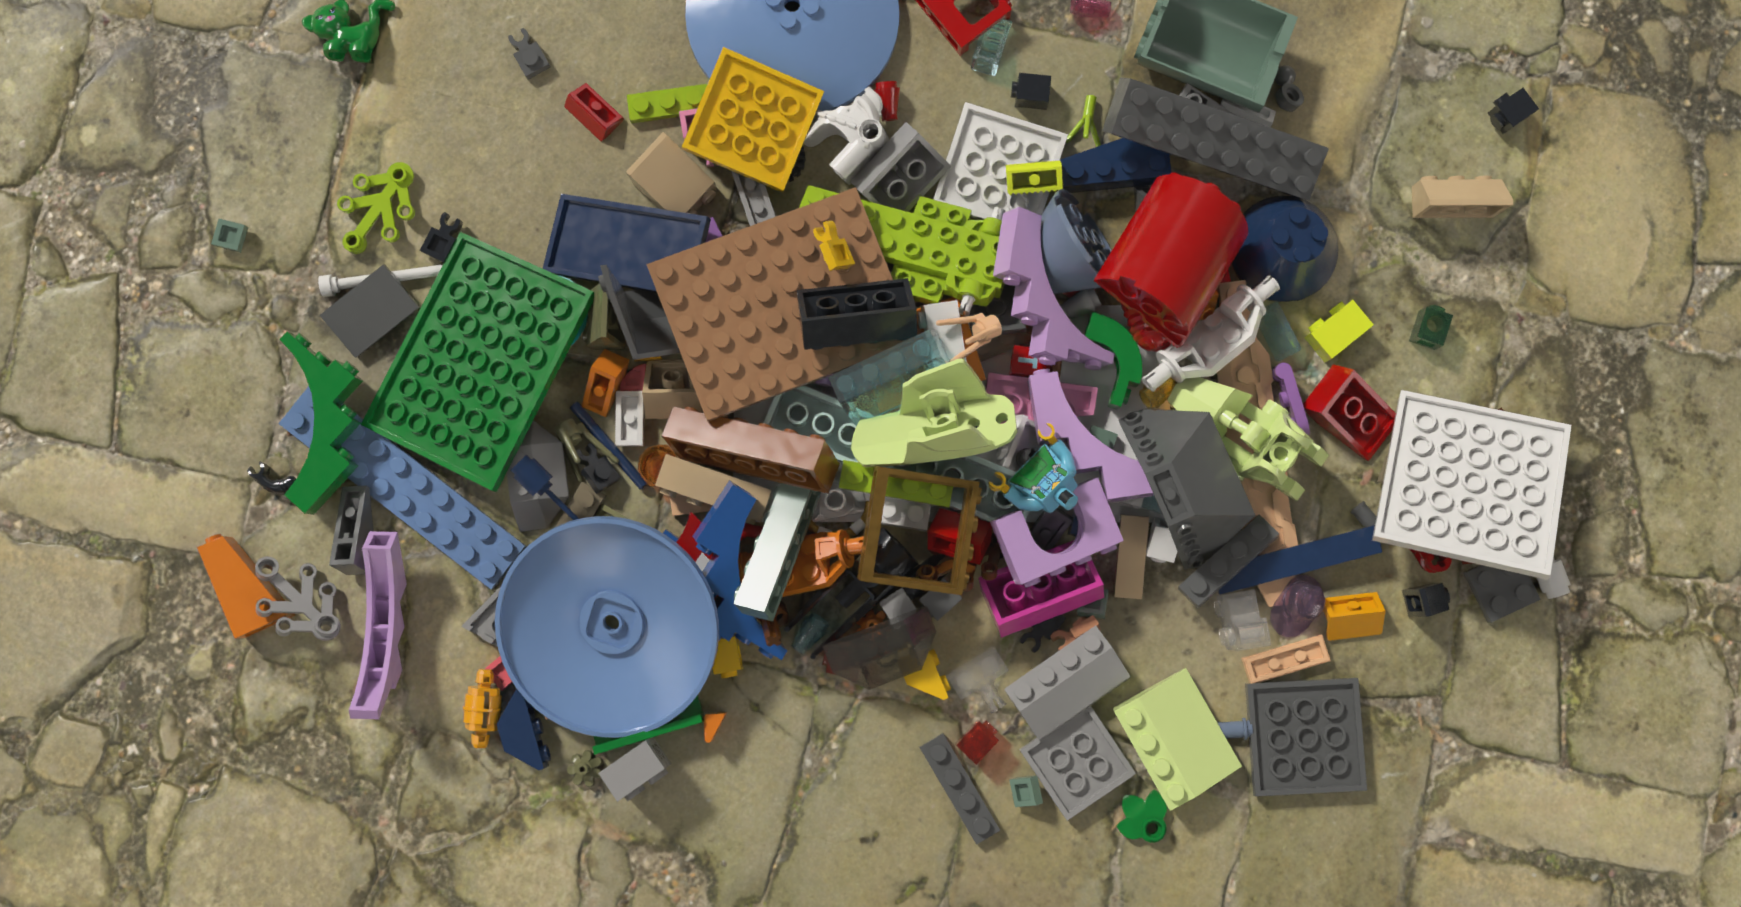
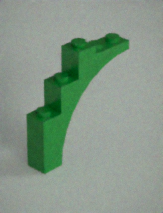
M287 331L279 340L294 355L306 376L312 394L314 426L313 438L307 459L297 479L285 493V496L304 514L314 515L358 467L352 460L355 456L341 445L361 424L355 418L357 413L344 402L363 380L357 376L359 370L350 362L342 363L336 359L332 362L321 351L315 353L310 348L312 343L300 333L294 335Z

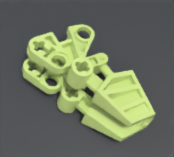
M1185 378L1182 383L1175 385L1167 399L1171 408L1178 411L1210 412L1240 481H1243L1244 478L1269 483L1285 495L1298 501L1305 489L1285 474L1295 464L1298 453L1320 467L1329 457V454L1322 447L1313 443V440L1288 416L1290 413L1285 408L1268 399L1261 410L1249 402L1253 395L1204 378ZM1242 414L1250 419V424L1248 425L1240 420L1238 415ZM1227 427L1229 429L1233 428L1242 434L1240 439L1254 450L1253 454L1224 436L1228 431L1226 430Z

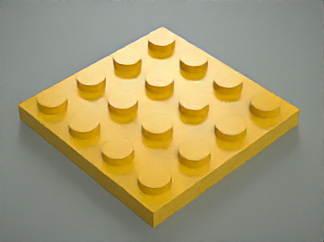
M723 47L681 149L783 193L824 91Z

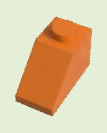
M604 349L591 366L582 402L583 408L604 417L608 416L616 399V391L620 390V384L626 375L629 359Z

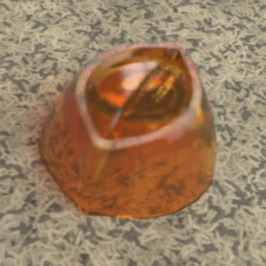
M667 444L648 447L639 457L638 471L644 481L652 488L656 487L655 484L665 455L668 454L677 458L674 451Z

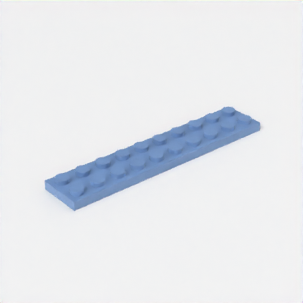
M308 386L279 422V425L310 448L313 438L314 409L312 394ZM358 414L355 416L360 423L363 421V418ZM359 425L341 445L355 456L352 460L358 465L348 477L358 486L367 485L370 489V496L491 590H494L517 557L527 547L390 439Z

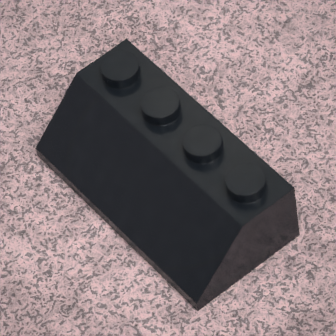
M908 278L796 290L804 350H820L827 347H848L854 344H876L881 341H903L909 338H917V312Z

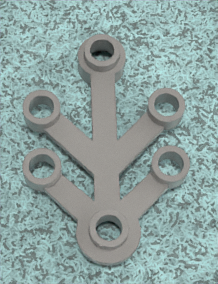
M272 557L260 558L255 566L256 576L262 581H270L289 601H271L268 598H262L256 603L255 611L257 615L268 617L272 613L304 614L310 621H292L287 617L278 619L275 626L276 633L280 636H288L292 632H312L316 638L323 641L334 639L339 634L341 627L339 619L332 615L333 598L336 595L335 585L330 582L320 585L318 592L319 597L322 599L320 613L312 605L313 580L316 578L317 573L314 565L307 563L300 567L299 578L302 580L300 594L278 573L279 564L276 559ZM264 568L271 569L272 573L263 574L262 570ZM311 570L313 574L311 576H305L303 574V571ZM326 588L331 589L332 594L326 595L322 590ZM263 604H266L270 607V609L267 611H262L259 607ZM286 623L290 628L282 630L279 628V625ZM326 624L329 625L331 629L329 631H323L320 627Z

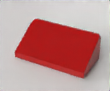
M587 83L567 95L564 107L600 141L606 139L624 120Z

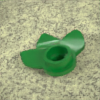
M1154 789L1145 800L1135 795H1124L1122 809L1126 818L1117 824L1120 833L1132 840L1143 838L1150 843L1162 840L1167 830L1166 823L1163 820L1167 812V805L1161 794ZM1150 823H1155L1157 826L1154 833L1147 831V826Z

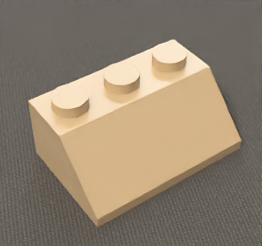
M1488 175L1466 180L1464 176L1448 177V180H1438L1437 176H1425L1412 186L1413 218H1494L1513 205V198L1503 180L1492 179V176Z
M683 359L647 361L642 390L645 419L669 418L673 407L682 409L692 407L703 413Z

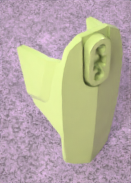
M956 359L916 374L909 381L903 383L899 411L860 420L853 434L851 450L856 460L863 467L917 464L981 454L1006 445L1015 437L1018 432L1015 407L1004 395L988 394L971 366L964 359Z

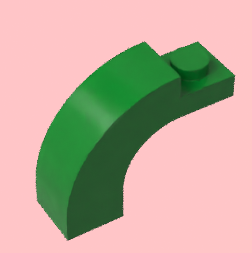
M1093 312L1089 317L1084 335L1093 343L1114 353L1113 361L1116 367V379L1107 407L1118 410L1122 404L1127 405L1131 394V389L1127 388L1128 385L1135 388L1140 385L1142 378L1140 350L1136 341L1133 340V336L1124 326L1110 317Z

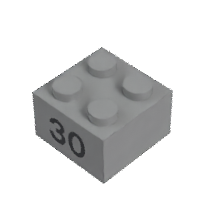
M652 737L642 742L598 774L617 802L623 797L628 802L645 789L643 784L646 781L652 785L668 773L666 767L671 765V762L655 738Z

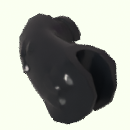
M259 461L261 467L259 473L256 474L252 466L247 470L248 474L263 489L279 495H285L296 480L294 476H288L281 480H271L268 477L270 474L269 466Z

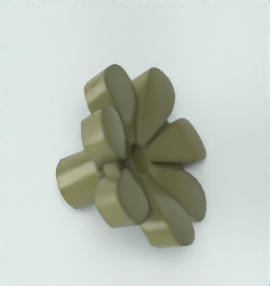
M585 750L582 757L579 754H574L571 758L574 765L567 768L569 775H575L573 783L579 786L584 781L587 787H592L595 784L594 777L601 778L598 774L602 771L598 769V766L603 763L601 757L597 756L592 759L593 753L590 750Z

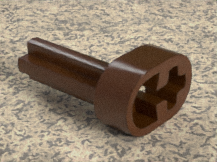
M780 601L773 622L757 618L762 624L766 645L769 647L773 644L776 646L781 644L780 638L782 637L779 627L785 625L789 620L786 604Z

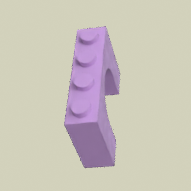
M1092 478L1079 483L1072 492L1078 497V502L1073 507L1078 520V532L1074 542L1062 552L1051 554L1042 550L1035 543L1021 510L1013 511L989 521L1015 584H1024L1025 587L1035 585L1041 582L1040 577L1047 573H1050V576L1058 575L1066 571V565L1073 562L1076 565L1086 563L1092 560V554L1099 551L1101 554L1117 549L1116 544L1124 541L1098 478Z

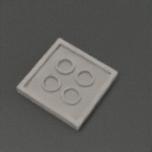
M1091 706L1041 741L1036 737L1019 749L1067 821L1136 774Z

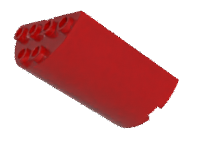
M1175 172L1157 177L1093 281L1126 308L1139 312L1143 317L1142 321L1174 347H1181L1186 342L1248 236V224L1240 211V205L1221 193L1220 188L1213 183H1204Z

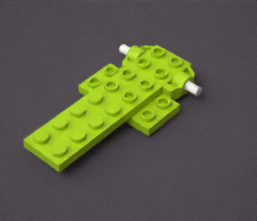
M808 185L799 208L839 193ZM922 196L919 197L914 213L861 199L885 261L894 264L891 272L892 279L908 278L914 301L924 304L940 303L943 294L961 300L959 313L963 315L965 310V316H968L972 305L987 306L994 297L1000 299L1005 283L1003 279L994 277L993 272L1003 213H1005L1003 208H1000L999 211V207H995L992 217H987L984 220H970L972 210Z

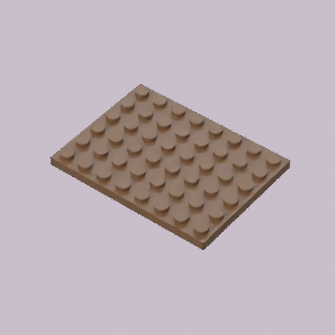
M856 187L646 264L707 422L917 342L916 338H909L903 341L891 340L881 341L876 344L863 343L848 347L836 346L820 350H804L796 290L893 280ZM833 221L836 225L839 239L845 238L855 264L848 269L829 271L819 246L823 242L815 238L814 228L823 227L825 232L823 222Z

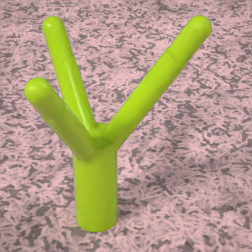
M1086 96L1083 117L1067 136L1066 143H1069L1084 125L1083 138L1088 139L1089 131L1091 130L1096 147L1101 145L1093 120L1096 96Z

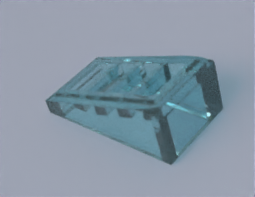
M1002 19L992 27L993 29L1003 31V34L988 30L979 37L972 57V70L992 76L997 75L1012 21ZM986 38H989V39H992V40H996V41H1000V43L993 42V41H990V40H986ZM985 48V49H988V50L995 51V52H997V53H992V52L985 51V50H982V49Z

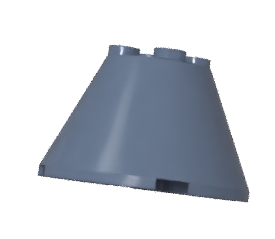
M1060 189L1054 194L1041 215V251L1050 287L1054 294L1102 288L1093 280L1112 250L1089 213L1083 215L1076 207L1079 201L1064 189Z

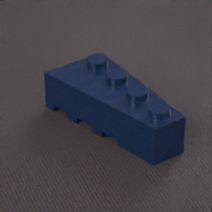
M1123 138L1060 160L1063 189L1069 193L1153 185L1157 177L1172 173L1170 154Z

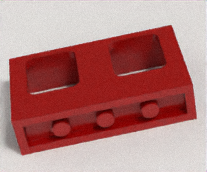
M915 0L959 56L967 52L972 42L1002 19L1005 21L1010 19L1012 12L1010 0H989L995 9L976 24H970L955 7L954 2L956 0Z

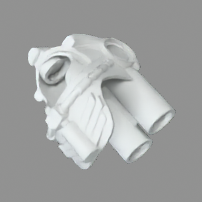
M867 87L864 90L866 93L862 96L858 95L850 106H840L830 111L817 109L814 115L815 120H812L803 142L808 147H814L831 135H839L846 139L849 143L829 166L848 185L851 184L850 181L889 140L888 135L879 122L882 115V99L871 87ZM877 134L875 138L870 139L873 135Z

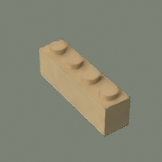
M668 454L665 455L655 486L661 487V494L676 498L678 493L687 496L686 502L702 507L703 502L713 505L730 480L757 499L746 519V523L752 525L755 524L756 520L762 521L772 492L770 489Z

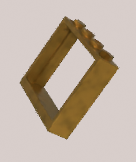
M875 466L857 578L864 582L962 595L963 589H966L967 581H969V572H966L967 561L972 560L974 545L970 544L971 535L976 532L978 525V516H974L976 504L979 505L982 499L979 482ZM888 477L965 488L950 583L874 572Z

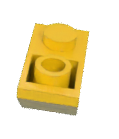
M926 645L896 658L907 685L942 700L949 698L947 691H950L951 688L945 674L939 676L936 666L940 662L934 649L929 650Z

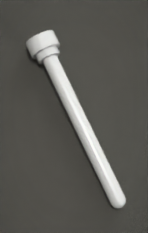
M443 264L391 272L399 281L434 277L438 275ZM331 274L319 276L320 293L322 297L335 296L341 289L354 288L369 275L338 279L337 276L333 277Z

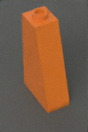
M216 534L205 539L206 544L197 547L235 639L247 638L276 625L277 620L282 617L291 618L296 616L294 613H272L268 617L257 615L255 609L258 600L262 598H268L271 601L285 600L270 581H262L256 576V564L233 537ZM263 604L259 607L262 611H267L270 609V607L266 604Z

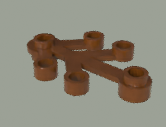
M994 533L991 535V543L984 555H989L988 561L981 565V577L989 581L997 577L999 559L1004 557ZM929 550V552L932 553V554H934V555H939V554H941V553H938V552H934V551ZM954 558L934 567L922 565L916 571V578L938 581V577L952 571ZM967 561L966 572H969V581L966 589H963V591H970L973 588L974 574L978 564Z

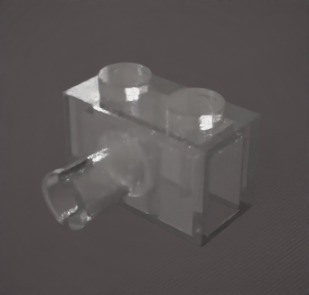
M991 646L946 674L947 679L961 700L974 692H979L991 714L998 711L993 699H995L1000 709L1006 705V702H1004L993 683L995 679L1009 670L995 647Z

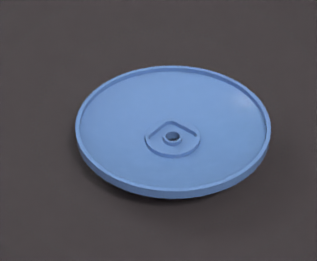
M686 0L685 18L692 52L708 80L712 75L722 48L725 47L823 90L824 93L817 109L830 111L852 103L858 95L862 96L865 93L864 90L867 87H871L881 76L892 56L897 40L898 0ZM789 1H795L800 7L797 11L790 12L785 9V5Z
M594 516L576 519L554 527L528 545L517 557L508 570L499 591L495 611V635L500 657L508 676L517 690L537 711L553 722L572 731L590 736L618 738L656 729L671 721L692 703L708 679L715 662L719 641V619L713 593L705 576L691 556L679 544L655 528L637 521L612 516ZM606 616H615L619 621V627H609L605 621Z

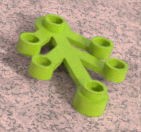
M397 162L388 168L387 173L372 176L360 173L354 176L353 185L362 192L369 190L372 186L387 185L381 193L356 198L345 195L338 199V208L347 214L352 213L355 209L371 207L356 229L344 235L342 243L347 251L352 254H360L366 249L367 240L365 236L381 213L384 224L381 230L382 238L390 243H394L399 239L400 232L395 225L391 202L396 192L400 201V205L397 207V215L405 221L414 218L415 209L411 206L408 189L414 180V172L408 164ZM403 171V177L396 179V173ZM366 179L365 185L359 187V180ZM349 200L350 206L343 209V203ZM404 208H410V213L407 216L402 215ZM394 230V236L387 238V232ZM352 237H356V244L351 246L349 240Z

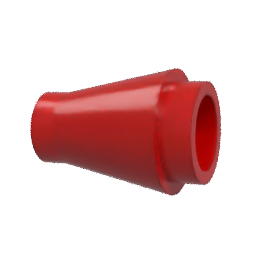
M897 81L876 83L874 91L881 97L883 103L881 110L882 122L898 120L900 87H897Z

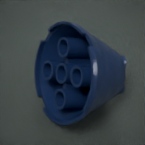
M1274 196L1255 203L1243 213L1248 224V236L1233 260L1232 266L1239 280L1246 281V286L1253 289L1267 276H1271V278L1277 281L1280 289L1266 300L1290 302L1303 300L1313 295L1328 282L1338 260V240L1332 223L1318 207L1297 197Z

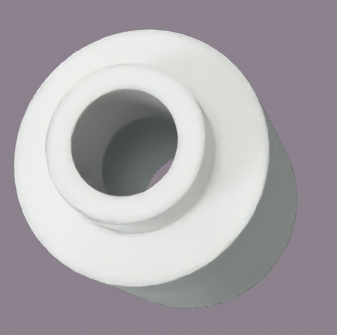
M1553 556L1549 579L1537 578L1542 593H1546L1548 599L1570 593L1568 586L1571 585L1561 559L1555 560Z

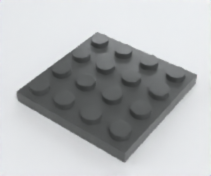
M1358 678L1245 683L1247 719L1253 728V734L1249 737L1253 796L1367 791Z

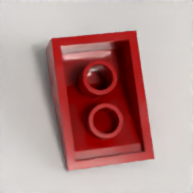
M1333 364L1303 403L1305 412L1317 424L1366 461L1372 458L1393 430L1396 413L1354 369Z

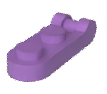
M1280 363L1272 369L1273 380L1279 382L1282 391L1279 393L1281 406L1287 408V411L1290 413L1289 417L1309 436L1310 428L1292 368L1288 363Z

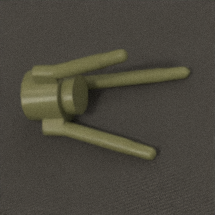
M568 419L555 428V432L563 443L564 450L579 483L583 482V478L577 463H580V459L574 446L582 441V434L614 463L617 464L619 462V459L585 428L582 422L576 425L573 419Z

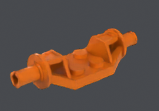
M844 529L838 530L836 533L819 532L806 535L782 597L830 587L846 568L853 566L854 555L861 554L864 536L850 539L849 534ZM753 552L739 553L738 567L741 583L744 578L745 565L751 560ZM838 555L839 560L830 566V558Z

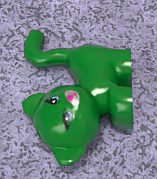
M337 0L334 4H326L317 8L313 15L304 17L302 25L309 32L315 33L320 39L329 40L323 44V53L328 60L342 62L345 54L349 52L352 60L368 63L371 59L372 50L379 38L380 17L378 11L380 9L393 11L396 5L390 0H375L368 6L369 21L351 26V20L348 15L350 10L348 3L345 0Z

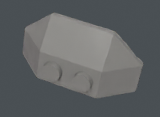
M535 421L532 422L507 471L510 503L520 532L548 528L561 510L546 493L542 496L538 493L532 496L513 478L515 475L510 470L526 454L531 459L535 458L553 476L549 480L553 484L549 489L564 504L569 498L563 443Z

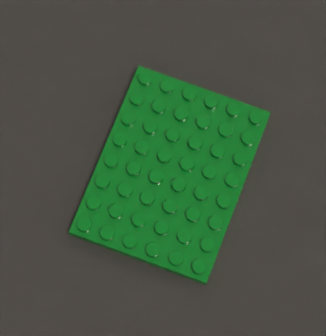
M460 232L360 425L497 493L592 306L594 292Z

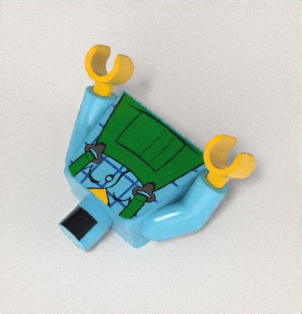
M1046 423L1052 430L1050 436H1043L1038 429L1039 437L1044 441H1048L1050 443L1049 447L1044 444L1007 481L1010 486L1005 484L1006 478L1000 472L994 473L1002 481L1000 486L994 485L991 481L988 482L991 490H1001L1004 493L1003 496L1020 510L1040 511L1043 509L1051 513L1059 505L1066 510H1070L1078 502V497L1072 493L1078 485L1073 478L1077 472L1073 455L1063 441L1054 436L1055 429L1050 423Z

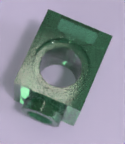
M1429 305V307L1427 306L1419 310L1409 342L1433 350L1444 346L1453 315L1446 313V309L1436 305ZM1428 320H1432L1436 324L1435 332L1429 330L1427 326Z

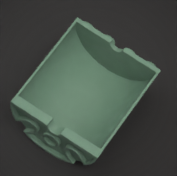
M1157 0L1134 58L1138 59L1137 64L1182 83H1188L1197 89L1259 113L1265 105L1277 74L1279 63L1285 53L1298 17L1257 0Z

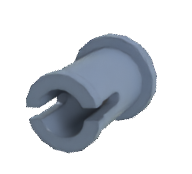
M1242 718V721L1217 722L1226 739L1244 738V740H1247L1253 734L1252 724L1250 725L1249 720Z

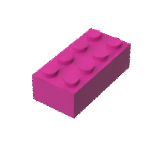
M1074 540L1063 545H1060L1058 547H1055L1053 549L1047 550L1046 552L1051 554L1062 552L1066 550L1074 542ZM1090 560L1080 565H1076L1075 562L1065 566L1066 571L1055 576H1050V573H1047L1040 577L1041 582L1029 587H1025L1024 584H1015L1008 566L999 569L998 575L994 580L989 581L981 576L978 577L981 592L1000 637H1005L1104 598V584L1093 561Z

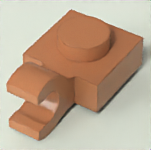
M1094 615L1089 618L1085 616L1073 623L1070 632L1059 630L1050 637L1052 642L1060 638L1065 640V644L1058 648V650H1061L1095 625L1100 630V625Z

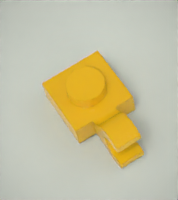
M833 221L823 222L825 232L823 227L813 229L815 238L823 242L819 246L829 271L848 269L855 264L845 238L839 239L837 228Z

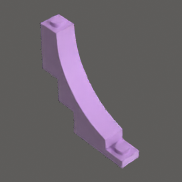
M1050 369L1034 371L1033 375L1029 376L1027 382L1038 446L1050 444L1048 441L1042 440L1038 435L1039 429L1043 436H1050L1052 430L1046 424L1050 423L1055 429L1054 436L1066 442V447L1072 453L1077 471L1076 474L1099 471L1101 486L1108 503L1154 496L1138 460L1124 456L1109 448L1082 425L1065 398L1058 372H1050Z

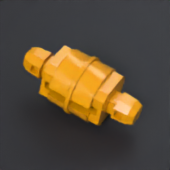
M479 669L475 681L478 683V686H468V693H465L463 722L467 730L474 731L471 734L472 746L474 748H486L490 737L487 731H497V723L502 711V695H500L499 688L491 686L494 683L493 671L491 669Z

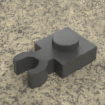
M522 28L520 30L524 37L521 41H515L512 35H509L508 39L511 45L519 50L513 55L524 75L529 80L551 68L537 41L530 44V35L526 29Z

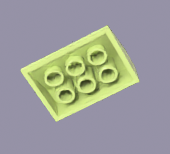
M1186 668L1113 707L1118 720L1170 811L1197 797L1242 767Z

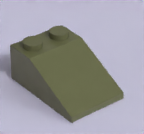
M599 283L591 289L594 292V298L588 312L587 326H585L583 331V340L587 342L586 346L592 350H625V337L611 300L608 299L606 292L603 293Z

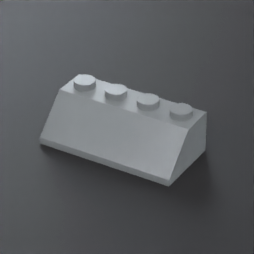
M1095 625L1004 690L1035 736L1041 741L1131 677L1112 646Z

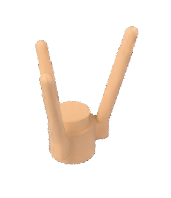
M979 313L974 316L936 321L937 326L975 322V325L972 326L973 336L966 339L965 343L967 345L973 342L976 343L948 362L963 359L982 345L991 342V339L1000 336L1002 327L998 318L995 315L985 317L983 313Z

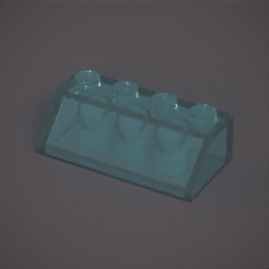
M929 329L828 378L840 405L857 426L860 420L899 411L903 383L909 381L916 374L946 364L950 360L938 332Z

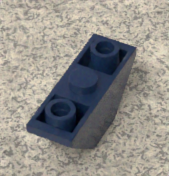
M516 689L497 723L504 752L537 770L549 767L548 761H551V754L548 745H543L541 734L544 733L541 719L539 717L536 718L533 706Z

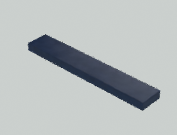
M1375 525L1258 555L1218 591V594L1221 595L1382 553L1380 542L1372 540Z

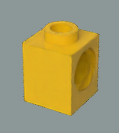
M735 636L730 641L726 639L718 641V650L712 668L714 675L721 673L722 679L738 676L737 670L743 669L739 641Z

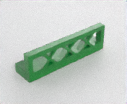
M699 695L679 715L651 731H642L618 738L593 736L596 744L592 747L594 755L703 722L704 712Z

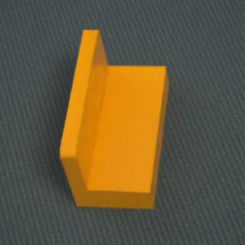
M1377 592L1322 598L1321 606L1328 621L1326 637L1329 641L1382 634L1386 611Z

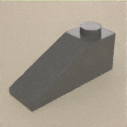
M367 485L342 487L329 566L346 575H365L362 547L369 532L374 531L370 489Z

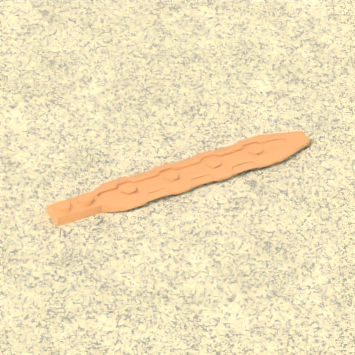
M1246 281L1220 283L1217 287L1219 306H1221L1225 299L1237 292L1236 289L1239 285H1246ZM1247 308L1242 312L1246 321L1250 315V311ZM1256 337L1254 343L1217 372V379L1219 384L1253 395L1249 402L1262 410L1268 399L1274 401L1271 385L1273 375L1270 355ZM1242 414L1238 415L1240 420L1248 425L1250 424V419ZM1227 427L1226 437L1253 454L1254 450L1240 439L1242 434L1233 428L1229 429ZM1244 478L1243 481H1240L1255 513V516L1244 527L1258 515H1261L1279 533V537L1259 555L1298 545L1288 496L1266 482ZM1295 575L1257 585L1268 607L1290 604Z

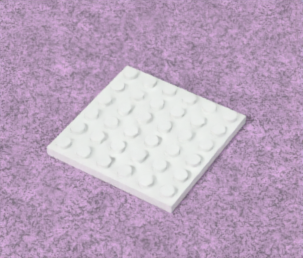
M1401 390L1372 540L1548 580L1552 570L1571 425Z

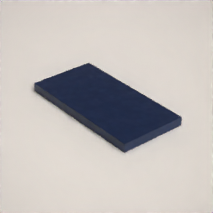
M561 194L542 269L563 277L600 283L598 276L603 275L600 265H607L622 287L657 293L646 264L706 243L711 219L702 215Z

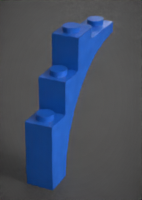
M729 480L693 535L697 542L696 547L707 555H710L712 552L714 553L702 573L710 586L713 597L715 598L716 595H719L715 601L719 619V640L724 638L730 641L736 632L735 637L743 643L749 645L752 642L759 646L758 651L766 657L772 659L775 656L782 660L787 653L784 644L767 646L762 625L755 617L742 614L734 605L735 591L741 586L738 567L740 538L746 519L757 499L751 493Z

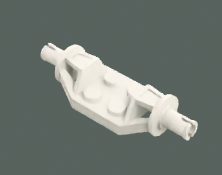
M1267 276L1253 289L1244 284L1239 285L1235 294L1225 299L1212 315L1202 320L1193 328L1186 342L1181 347L1176 348L1171 344L1165 351L1159 350L1156 353L1160 365L1142 378L1145 386L1154 392L1170 377L1176 382L1182 383L1185 378L1215 375L1255 342L1261 318L1266 314L1263 302L1280 289L1277 281L1271 278V276ZM1246 308L1251 312L1247 321L1242 315ZM1186 357L1194 364L1180 367L1177 362Z

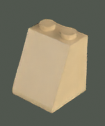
M664 132L626 171L633 185L660 209L698 215L697 210L703 203L707 205L716 195L715 190L717 187L715 182Z

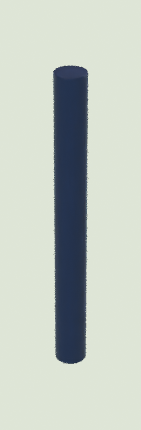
M578 401L571 405L570 410L589 432L619 459L617 464L638 489H643L648 484L643 476L618 447L615 446Z

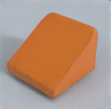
M714 712L704 715L706 743L714 740L727 712Z

